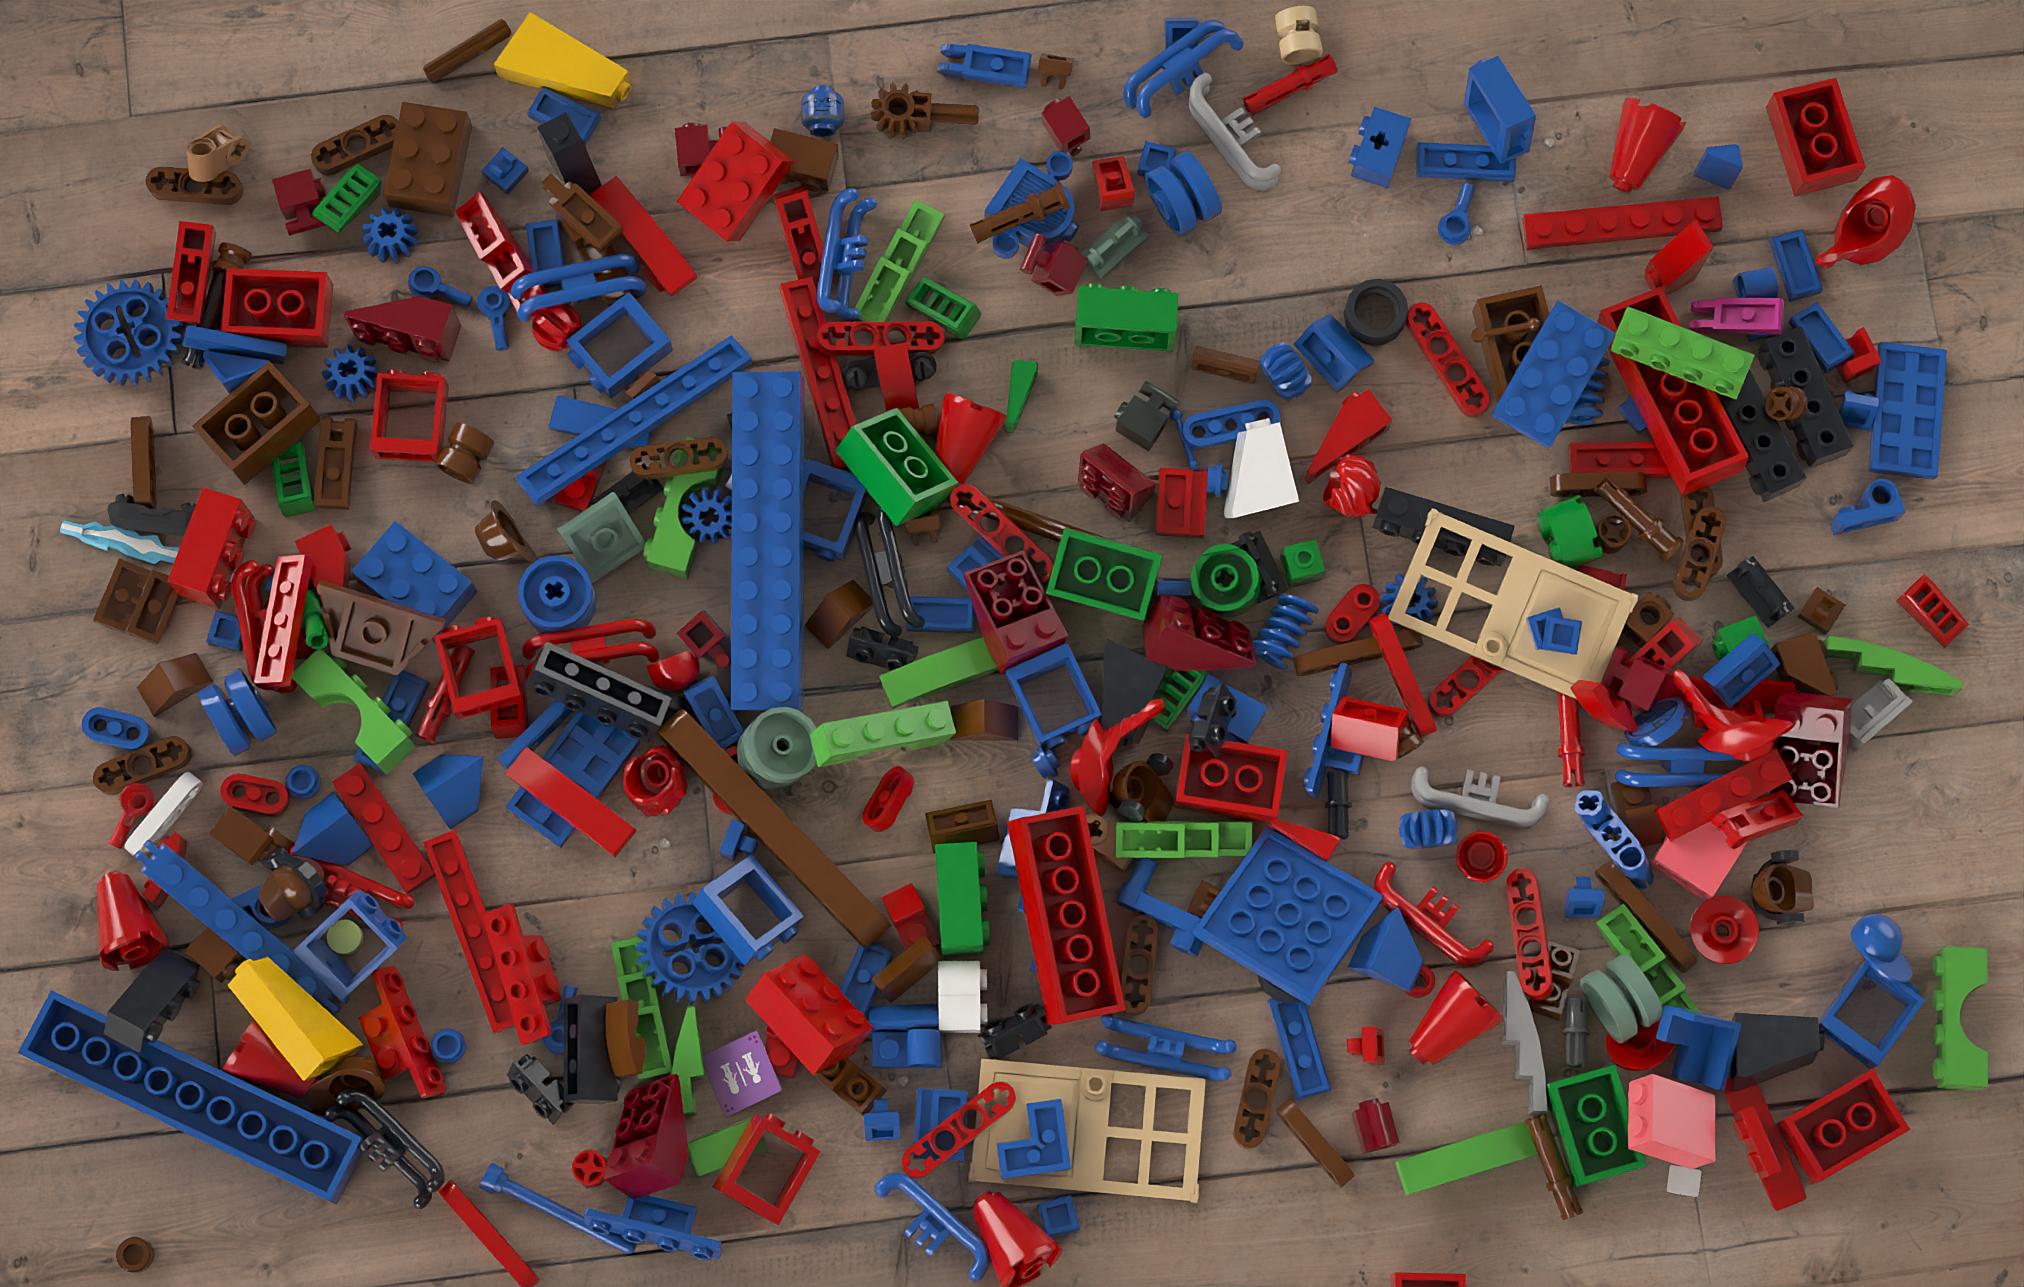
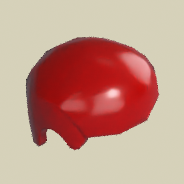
M685 651L646 666V669L655 687L663 691H680L689 687L694 682L700 671V663L693 652Z
M1476 831L1466 835L1458 845L1456 861L1461 873L1467 879L1487 883L1498 879L1505 871L1508 863V851L1497 835L1492 832Z

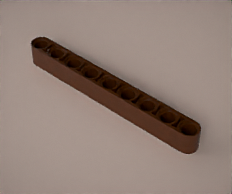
M681 708L657 730L656 733L664 743L745 824V827L864 949H868L891 927L886 917L684 709Z

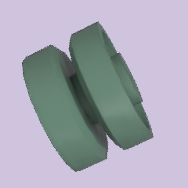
M789 707L771 708L759 715L747 726L740 736L736 751L738 764L759 787L768 790L786 789L802 779L816 764L817 761L810 734L817 728L812 720L799 710Z
M1624 953L1606 963V974L1597 969L1580 979L1582 992L1585 998L1588 999L1590 1008L1604 1029L1618 1043H1623L1637 1034V1023L1644 1027H1649L1661 1019L1663 1009L1655 990L1637 964Z

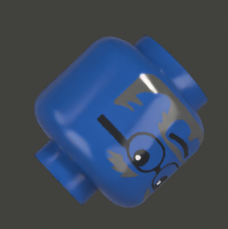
M819 85L813 87L812 91L806 93L801 100V121L803 126L810 130V133L814 136L825 137L835 134L836 130L841 128L844 122V100L842 96L832 91L830 86Z

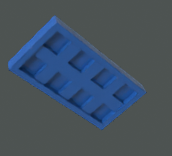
M1558 300L1490 416L1549 449L1616 333Z
M1880 342L1877 352L1882 362L1876 368L1874 397L1879 398V407L1871 428L1868 472L1935 480L1938 477L1947 350Z
M576 712L542 759L598 800L642 740L634 739L625 731L614 726L603 725L594 717L583 712ZM522 787L518 789L505 807L509 812L560 848L564 846L576 830Z

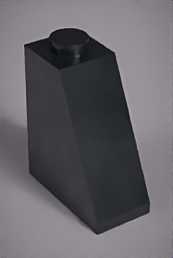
M567 112L537 127L546 156L563 185H566L569 181L572 184L576 183L589 196L602 186L583 140Z
M1107 639L1104 647L1102 727L1108 730L1120 723L1124 718L1139 713L1151 700L1161 699L1174 671ZM1151 719L1123 736L1120 744L1127 746L1129 741L1139 744Z
M1735 1013L1731 1021L1742 1025L1730 1067L1731 1090L1739 1091L1812 1064L1818 1052L1823 1051L1825 1043L1824 1031L1819 1030L1818 1017Z

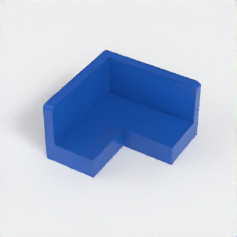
M1664 1005L1656 1038L1665 1042L1679 1044L1671 1077L1700 1083L1717 1090H1724L1742 1024L1709 1013Z
M1061 1099L1026 1104L1031 1139L997 1144L1001 1179L1070 1170L1071 1164Z

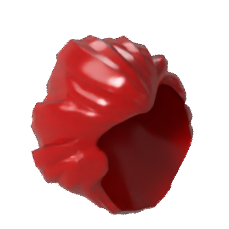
M1348 454L1339 458L1340 462L1332 469L1329 482L1323 493L1324 505L1337 512H1341L1346 517H1354V519L1360 516L1365 517L1367 514H1377L1378 510L1373 508L1372 504L1379 497L1381 481L1377 475L1374 463L1359 454Z
M664 744L658 747H651L650 750H647L640 757L632 758L624 767L623 783L625 792L637 810H641L645 816L657 817L658 815L670 814L675 807L680 805L682 798L687 794L688 784L684 765L672 749Z

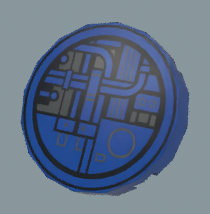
M1669 697L1657 701L1655 707L1650 710L1644 709L1633 718L1638 729L1635 732L1625 731L1626 740L1633 746H1642V744L1647 743L1650 747L1660 744L1681 728L1683 723L1680 719L1688 717V707L1678 697Z

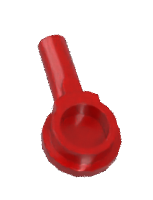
M132 783L121 792L119 799L120 807L124 812L109 841V844L116 848L122 849L136 817L147 814L154 805V793L143 783Z

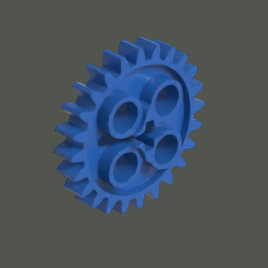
M134 279L131 288H128L124 280H120L119 289L116 290L108 283V293L105 295L96 290L95 295L98 299L96 302L88 299L85 300V303L90 308L89 311H78L79 316L84 322L74 324L76 330L82 333L73 338L78 345H82L77 349V353L81 357H86L83 363L87 368L93 367L92 372L97 377L104 374V379L108 383H111L117 376V381L121 386L125 385L127 378H130L132 383L138 386L140 376H144L148 382H151V372L153 371L162 376L163 371L160 366L163 363L173 366L168 356L170 354L180 355V351L174 343L183 342L182 335L177 333V331L184 329L181 321L166 319L169 298L164 299L165 293L159 288L154 292V288L149 282L141 289L137 279ZM120 307L123 309L127 323L132 328L131 334L141 352L140 358H136L133 346L126 337V329L117 313V309ZM146 307L145 312L141 316L132 317V312L136 308ZM110 319L115 320L110 329L101 330L103 322ZM152 335L158 336L157 341L153 345L144 346L146 338ZM121 348L127 349L122 358L113 359V354L116 350Z
M694 892L690 893L686 902H684L679 893L674 898V905L665 898L661 903L662 910L654 906L650 912L653 918L645 917L642 925L646 929H640L637 933V937L644 942L637 943L635 951L645 953L637 960L638 965H648L642 974L643 978L652 975L655 977L651 988L663 985L662 996L666 997L673 991L675 992V1002L677 1003L683 995H687L690 1005H693L697 995H700L704 1003L708 1002L710 992L716 998H719L723 993L721 986L730 990L734 985L731 978L738 980L742 974L737 967H744L741 960L692 904L696 898ZM696 923H706L710 926L711 933H700L696 928ZM663 931H674L678 935L679 941H667L663 936ZM713 940L721 941V944L708 945V943H710ZM688 943H690L692 948L699 947L696 954L693 953L692 949H685ZM663 952H666V953L677 952V953H674L672 956H669V957H664V956H663ZM708 954L717 956L721 965L718 967L710 966L706 962L705 956ZM672 963H683L687 967L688 973L685 975L677 974L672 968Z

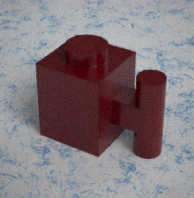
M1068 96L1063 100L1060 98L1055 99L1045 106L1042 112V124L1059 151L1069 152L1071 156L1079 154L1082 151L1080 145L1091 139L1090 127L1071 97Z
M692 122L675 128L680 176L695 175L718 142V140H710L707 125ZM727 127L718 129L719 139Z
M311 169L272 179L279 207L285 219L289 220L296 217L298 219L285 223L289 236L326 226L322 221L311 216L314 209L322 202L321 198L327 196L322 179H315Z
M1035 233L1020 270L1031 275L1035 266H1037L1031 279L1032 282L1056 296L1073 294L1088 258L1078 253L1076 246L1063 241L1047 245L1043 250L1047 238L1042 234Z
M705 610L699 612L676 633L698 659L703 658L709 653L718 666L726 667L731 665V654L720 644L727 637V634Z
M1617 646L1600 683L1612 689L1616 679L1619 678L1624 683L1618 696L1625 699L1624 702L1628 707L1640 712L1643 709H1652L1655 707L1672 670L1644 656L1636 658L1630 667L1624 664L1630 652Z
M1376 1098L1358 1103L1359 1109L1352 1113L1362 1154L1393 1147L1400 1143L1389 1102L1381 1104L1379 1099Z

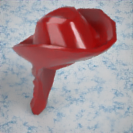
M1889 175L1875 177L1860 188L1842 210L1834 230V246L1826 252L1818 254L1816 264L1828 269L1833 267L1836 262L1845 259L1859 265L1879 262L1898 249L1912 229L1916 209L1910 187L1901 179Z
M1677 669L1672 673L1673 683L1686 695L1687 701L1692 702L1693 711L1699 714L1700 718L1709 728L1699 736L1698 742L1710 751L1730 754L1737 760H1756L1770 753L1773 750L1775 739L1788 733L1796 724L1789 720L1766 718L1761 715L1742 717L1730 710L1718 709L1703 697L1684 672Z
M1162 699L1151 700L1139 713L1124 718L1120 723L1109 728L1107 731L1103 729L1097 719L1093 720L1082 743V747L1074 752L1070 763V778L1076 790L1082 793L1089 808L1098 816H1104L1110 798V785L1114 773L1112 754L1123 736L1161 713L1165 706Z

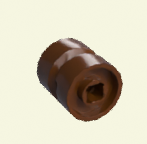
M457 422L448 437L450 446L442 448L434 464L439 470L452 478L466 484H473L481 470L479 461L487 459L495 443L483 432L469 425Z

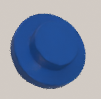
M1217 463V467L1208 466L1207 493H1215V497H1220L1221 490L1227 491L1228 471L1222 470V464Z
M1043 746L1037 748L1038 752L1031 757L1044 779L1050 776L1053 778L1059 775L1057 768L1061 764L1052 749L1046 751Z
M308 765L294 767L286 777L287 790L298 799L311 798L320 788L321 780L318 772Z
M444 1029L433 1037L431 1051L438 1061L452 1064L459 1061L465 1054L466 1041L458 1031Z

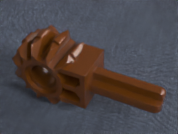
M893 82L890 84V92L880 88L878 91L879 98L873 99L871 102V107L875 109L871 112V120L878 121L876 129L879 132L888 128L887 136L890 139L893 138L895 132H900V137L905 139L907 129L915 134L916 132H930V122L976 125L979 121V107L977 105L931 103L932 93H921L918 90L909 93V85L907 83L902 86L901 90H897ZM894 107H902L906 112L903 115H894L890 110Z

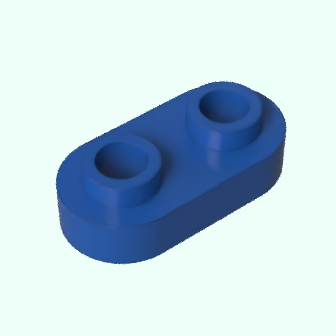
M96 707L89 710L82 719L84 734L96 743L134 751L147 746L151 739L150 726L139 716ZM102 721L107 722L106 729L98 732L97 725ZM135 729L139 730V737L135 740H130V732Z

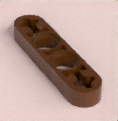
M1409 628L1395 631L1403 652L1415 650L1424 645L1421 633ZM1370 637L1298 655L1293 658V663L1297 676H1307L1337 669L1340 663L1353 665L1383 658V655L1375 637Z
M1607 860L1595 871L1599 882L1620 906L1623 903L1675 968L1685 973L1697 963V958L1693 951L1613 862Z

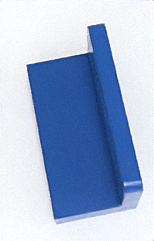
M1331 314L1313 322L1294 343V346L1337 392L1343 390L1360 371L1371 366L1374 362V359Z

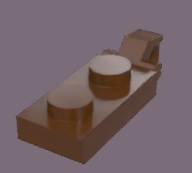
M552 174L541 182L544 186L543 189L552 197L548 202L553 207V210L600 254L624 231L623 227L576 183L572 184L569 181L566 185H563Z

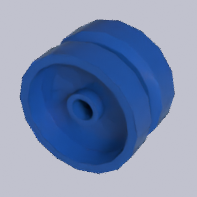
M1183 151L1171 158L1169 169L1162 165L1145 174L1146 187L1153 203L1166 224L1178 236H1183L1194 230L1197 226V218L1207 222L1221 214V201L1209 175L1201 163L1189 151Z
M548 556L536 560L524 571L519 581L518 599L522 611L528 622L537 632L543 634L585 627L590 624L596 612L597 597L588 573L578 562L565 556Z
M241 668L225 676L224 684L231 698L228 699L222 689L214 683L198 691L200 701L210 720L235 757L250 749L251 740L245 726H248L255 738L260 741H264L277 734V729L269 715L270 711L257 688L254 685L252 686Z

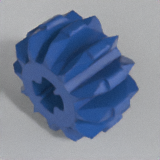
M382 207L381 216L378 217L376 214L370 213L369 217L373 224H363L362 229L366 235L362 237V242L365 246H369L367 251L371 257L378 255L380 262L385 263L389 256H391L393 262L398 264V255L403 254L410 258L411 253L408 247H417L418 241L413 236L418 234V228L412 224L413 219L410 214L402 216L401 210L397 207L389 214L387 209ZM387 233H390L391 235H395V236H394L393 238H390V236H388V235L385 236V235H386Z
M1281 342L1276 346L1273 345L1266 350V353L1260 356V366L1263 369V373L1280 397L1290 401L1294 397H1299L1305 393L1306 389L1311 387V376L1308 373V369L1290 345Z
M349 344L345 348V353H341L339 349L334 348L333 352L336 358H325L324 362L329 368L321 372L322 377L328 380L325 387L328 391H335L334 395L339 400L347 394L349 401L354 403L357 393H360L363 398H367L366 387L376 389V382L373 378H376L378 373H380L379 369L374 367L376 363L374 356H366L367 351L363 347L354 352L352 345ZM354 370L357 372L355 375L349 374L347 377L345 376L346 372L352 373Z
M703 487V500L698 494L693 492L690 495V499L696 506L685 503L682 507L686 512L692 513V515L683 517L682 523H694V526L687 533L691 536L697 530L701 531L698 540L700 543H704L707 533L710 534L713 544L719 542L717 531L725 538L731 535L724 524L732 527V518L728 517V515H732V507L728 509L726 507L732 501V496L728 495L721 501L719 499L722 493L721 488H716L713 497H710L708 487ZM713 507L717 510L714 514H719V520L714 519L709 524L704 521L706 516L702 517L701 513Z
M1401 574L1396 575L1395 584L1391 582L1386 583L1384 588L1387 593L1382 594L1380 597V602L1387 604L1382 610V613L1389 615L1404 580ZM1426 577L1421 578L1420 582L1417 583L1411 597L1414 605L1413 607H1407L1405 614L1422 621L1423 619L1431 621L1434 614L1430 609L1437 608L1438 601L1430 598L1436 593L1435 587L1424 588L1428 581ZM1391 621V624H1392L1393 626H1395V625L1397 624V623Z
M1424 810L1406 813L1400 818V838H1402V845L1408 849L1443 847L1457 841V821H1455L1454 812L1450 810Z

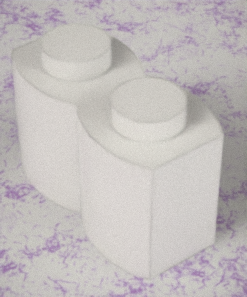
M938 961L939 1030L941 1033H980V1024H987V1004H980V990H987V969H980V961Z

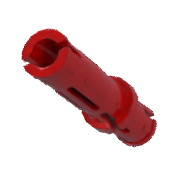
M1326 54L1306 66L1299 65L1289 75L1242 97L1243 104L1247 112L1250 113V116H1253L1303 89L1306 91L1312 89L1313 84L1338 73L1336 63L1330 54Z
M466 645L455 647L450 656L453 669L456 665L459 666L455 674L458 688L475 653V650ZM444 673L441 675L431 700L426 701L425 708L427 710L418 731L415 733L417 738L435 744L445 717H450L452 712ZM441 697H444V701L440 707L435 721H432V717L437 709Z
M1557 692L1561 739L1558 757L1562 758L1563 787L1572 788V773L1575 774V787H1581L1585 785L1582 765L1585 747L1581 746L1578 700L1572 697L1567 698L1566 695Z

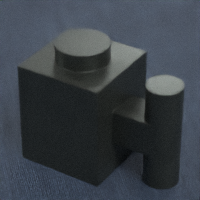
M1145 381L1139 392L1147 396L1149 400L1146 402L1134 395L1129 403L1124 401L1120 405L1114 418L1117 419L1116 432L1149 452L1167 425L1168 415L1160 411L1161 407L1163 406L1169 411L1174 412L1180 401L1150 382Z

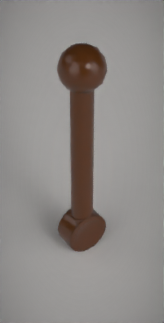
M1531 318L1526 323L1486 331L1476 328L1472 331L1471 338L1474 342L1480 343L1484 340V337L1525 329L1536 331L1540 328L1541 323L1537 318Z

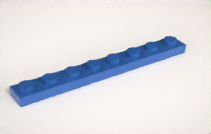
M732 335L517 475V483L537 506L731 379L732 372H741L752 365V357Z

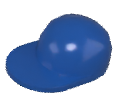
M1869 914L1862 917L1853 926L1850 933L1856 948L1881 976L1895 983H1906L1912 976L1910 964L1900 952L1903 942L1900 927L1894 920L1881 914Z

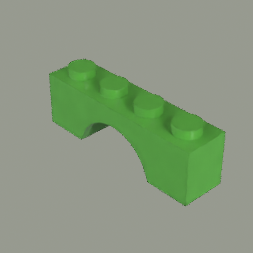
M688 436L686 437V440H693V439H695V438H691V437H688ZM710 447L709 453L698 455L697 448L692 449L695 464H700L698 459L700 456H708L710 461H716V456L722 454V452H717L715 447ZM677 450L674 464L677 467L685 465L688 462L689 455L683 450ZM724 467L716 471L670 476L667 478L664 487V495L667 496L664 508L658 507L653 525L657 529L654 539L648 538L643 557L647 558L646 561L649 569L688 580L698 548L695 540L681 526L682 507L690 499V495L693 492L697 493L703 487H718Z
M322 649L316 650L292 673V678L321 708L335 703H347L359 708L361 729L355 743L387 775L416 748L414 743L408 738L413 732L400 719L393 722L387 716L391 710L378 696L371 700L365 694L369 687L356 674L350 678L343 671L348 666L339 657L332 654L328 656Z
M948 701L822 723L810 734V739L818 767L850 762L863 755L888 748L910 747L911 750L942 745L956 734Z
M1946 946L1937 951V955L1933 957L1932 962L1933 975L1937 976V990L1933 991L1932 996L1933 1009L1937 1010V1024H1934L1932 1031L1933 1044L1937 1045V1058L1933 1060L1932 1074L1933 1078L1937 1079V1088L1981 1090L1988 1087V1052L1980 1049L1967 1038L1961 1026L1960 1010L1965 997L1973 989L1987 984V949Z

